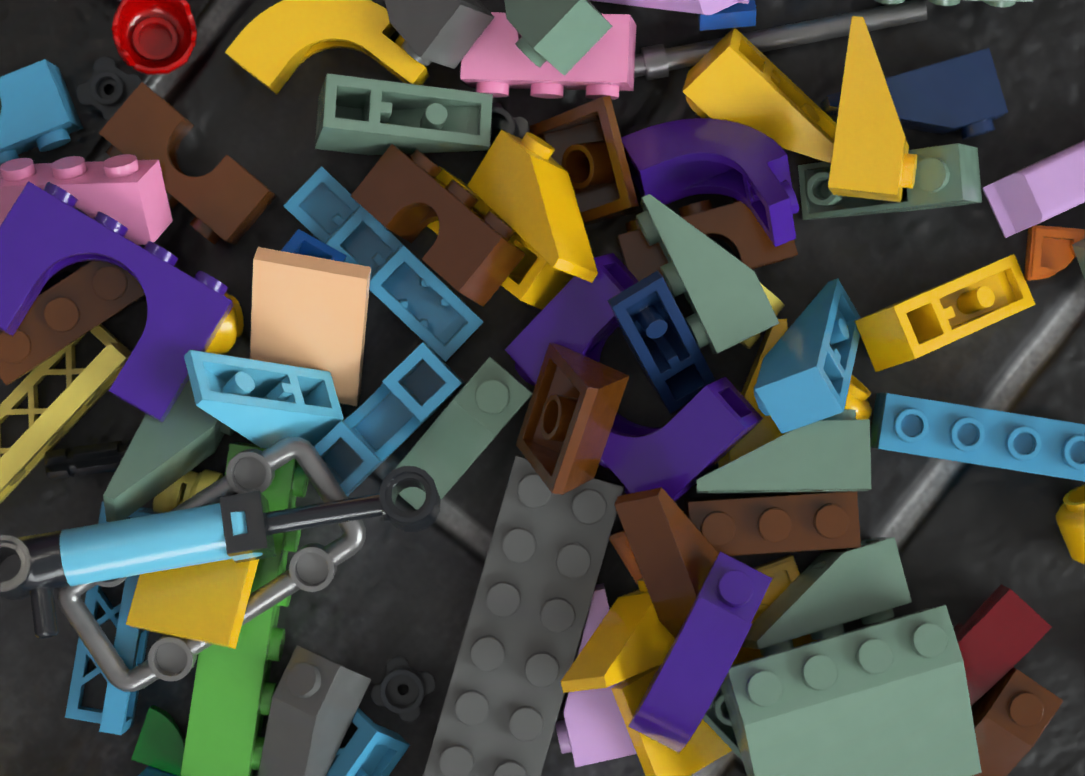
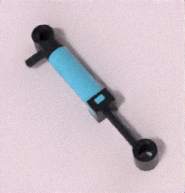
M402 466L392 470L384 478L381 487H379L378 494L270 512L268 500L259 490L219 497L220 503L18 538L11 535H0V566L11 555H19L21 559V568L13 579L6 582L0 579V596L9 600H22L31 596L35 637L38 639L53 638L59 633L54 589L233 559L236 563L276 557L273 534L383 516L384 521L389 520L396 528L402 531L419 532L427 529L436 521L440 512L441 499L433 478L425 470L416 466ZM408 487H417L426 493L424 504L413 512H404L395 506L398 494Z

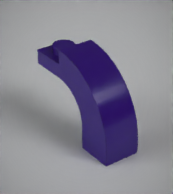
M694 118L653 125L621 137L632 182L640 198L651 194L666 205L684 197L697 194L726 195L741 201L752 211L775 247L796 239L793 214L799 212V204L792 188L788 156L779 144L764 133L732 121Z
M720 551L669 652L652 677L628 727L678 753L686 746L726 678L773 578Z

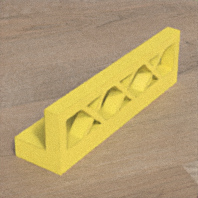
M102 324L90 332L106 347L86 368L76 369L75 345L85 336L83 335L56 355L34 368L0 404V504L44 458L45 453L52 450L109 390L131 355V352ZM66 356V369H54ZM47 375H66V389L48 408H38V384ZM28 396V409H16ZM28 414L29 428L10 448H1V424L9 415Z

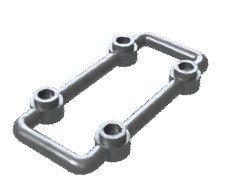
M287 437L264 451L247 449L238 453L230 460L224 477L171 511L220 503L219 497L259 490L263 493L272 484L275 470L292 459L297 460L324 503L348 499V497L316 448L309 441L301 437ZM363 520L338 523L344 534L326 546L319 543H310L302 546L292 557L289 570L250 594L242 626L299 589L307 592H316L327 587L334 578L337 565L355 555L362 548L366 539V528ZM127 577L59 589L58 603L62 612L108 681L115 688L124 692L141 690L158 679L172 682L184 678L194 667L197 654L213 645L165 634L151 646L148 659L130 670L81 599L83 593L96 585L114 587L121 584Z

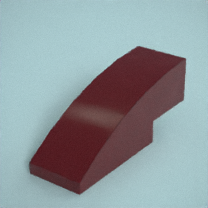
M1000 585L964 625L958 623L953 628L964 661L971 706L1006 675L1052 628L1014 591L1003 585Z

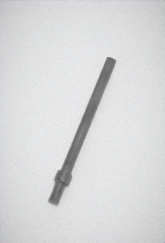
M911 0L895 5H885L743 33V35L759 51L766 52L848 36L852 16L864 17L869 31L927 20V7L925 0ZM722 38L666 49L663 44L641 48V54L635 55L634 77L645 75L648 81L668 77L670 70L694 66Z

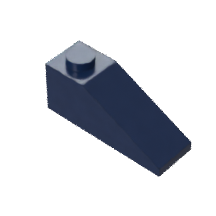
M989 48L885 78L902 128L939 135L960 131L962 140L995 130L993 121L1008 113ZM841 92L827 95L820 103L822 110L827 115L838 116Z
M658 270L607 300L638 364L670 414L689 403L706 385L716 381L664 278Z

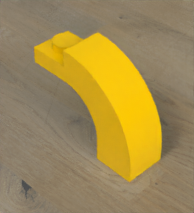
M283 0L269 7L248 23L225 51L235 63L276 95L306 59L318 52L332 48H347L362 52L403 83L423 85L429 77L426 67L413 59L403 49L402 44L405 40L401 35H399L395 42L389 39L396 29L389 21L387 9L371 0Z

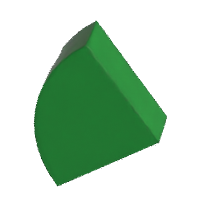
M155 705L149 707L131 760L180 776L185 739L174 718L168 712Z

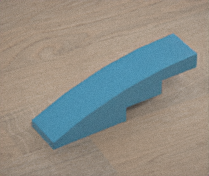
M322 166L283 205L321 242L347 255L346 263L371 267L369 290L445 362L483 323L463 301L385 226L351 197V194Z

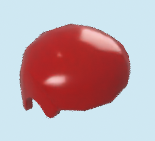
M121 0L114 13L112 22L113 41L119 56L126 65L131 66L135 71L145 75H166L188 62L197 43V27L187 0Z

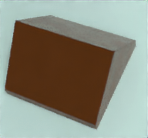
M610 96L598 98L530 126V133L550 144L555 149L551 157L568 171L584 226L636 213L639 205Z
M549 343L516 446L551 493L563 495L594 479L629 375L554 343Z

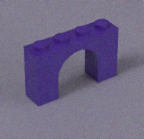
M28 181L0 226V330L13 337L47 281L64 267L77 262L95 260L108 262L123 268L139 282L144 290L147 301V321L140 340L109 391L116 397L163 423L189 380L184 355L189 350L206 352L233 307L232 300L224 296L228 287L198 270L194 278L174 267L178 261L175 255L151 241H148L144 249L124 237L128 228L108 215L98 211L94 219L78 211L74 208L78 199L62 188L47 182L42 190Z
M614 253L594 257L598 271L594 281L591 283L574 276L505 349L515 361V369L518 374L529 384L536 385L549 343L562 345L599 362L606 340L619 326L607 300L639 282ZM723 377L706 385L675 417L662 427L641 426L627 420L617 412L599 464L605 468H610L625 485L624 490L626 494L662 487L676 503L697 483V479L703 477L763 418L726 377Z

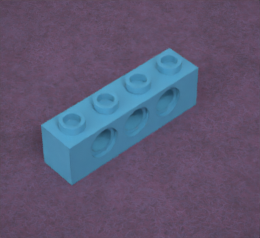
M876 393L870 431L871 448L1085 482V424L890 393Z

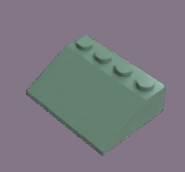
M946 605L927 608L732 665L721 685L747 776H972L982 773L964 661Z

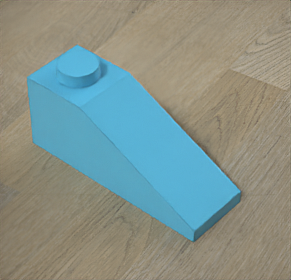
M189 350L184 355L196 406L260 448H269L287 437H301L314 446L344 419L329 371Z

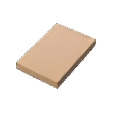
M258 247L253 258L250 359L329 371L339 403L357 406L361 393L371 267Z

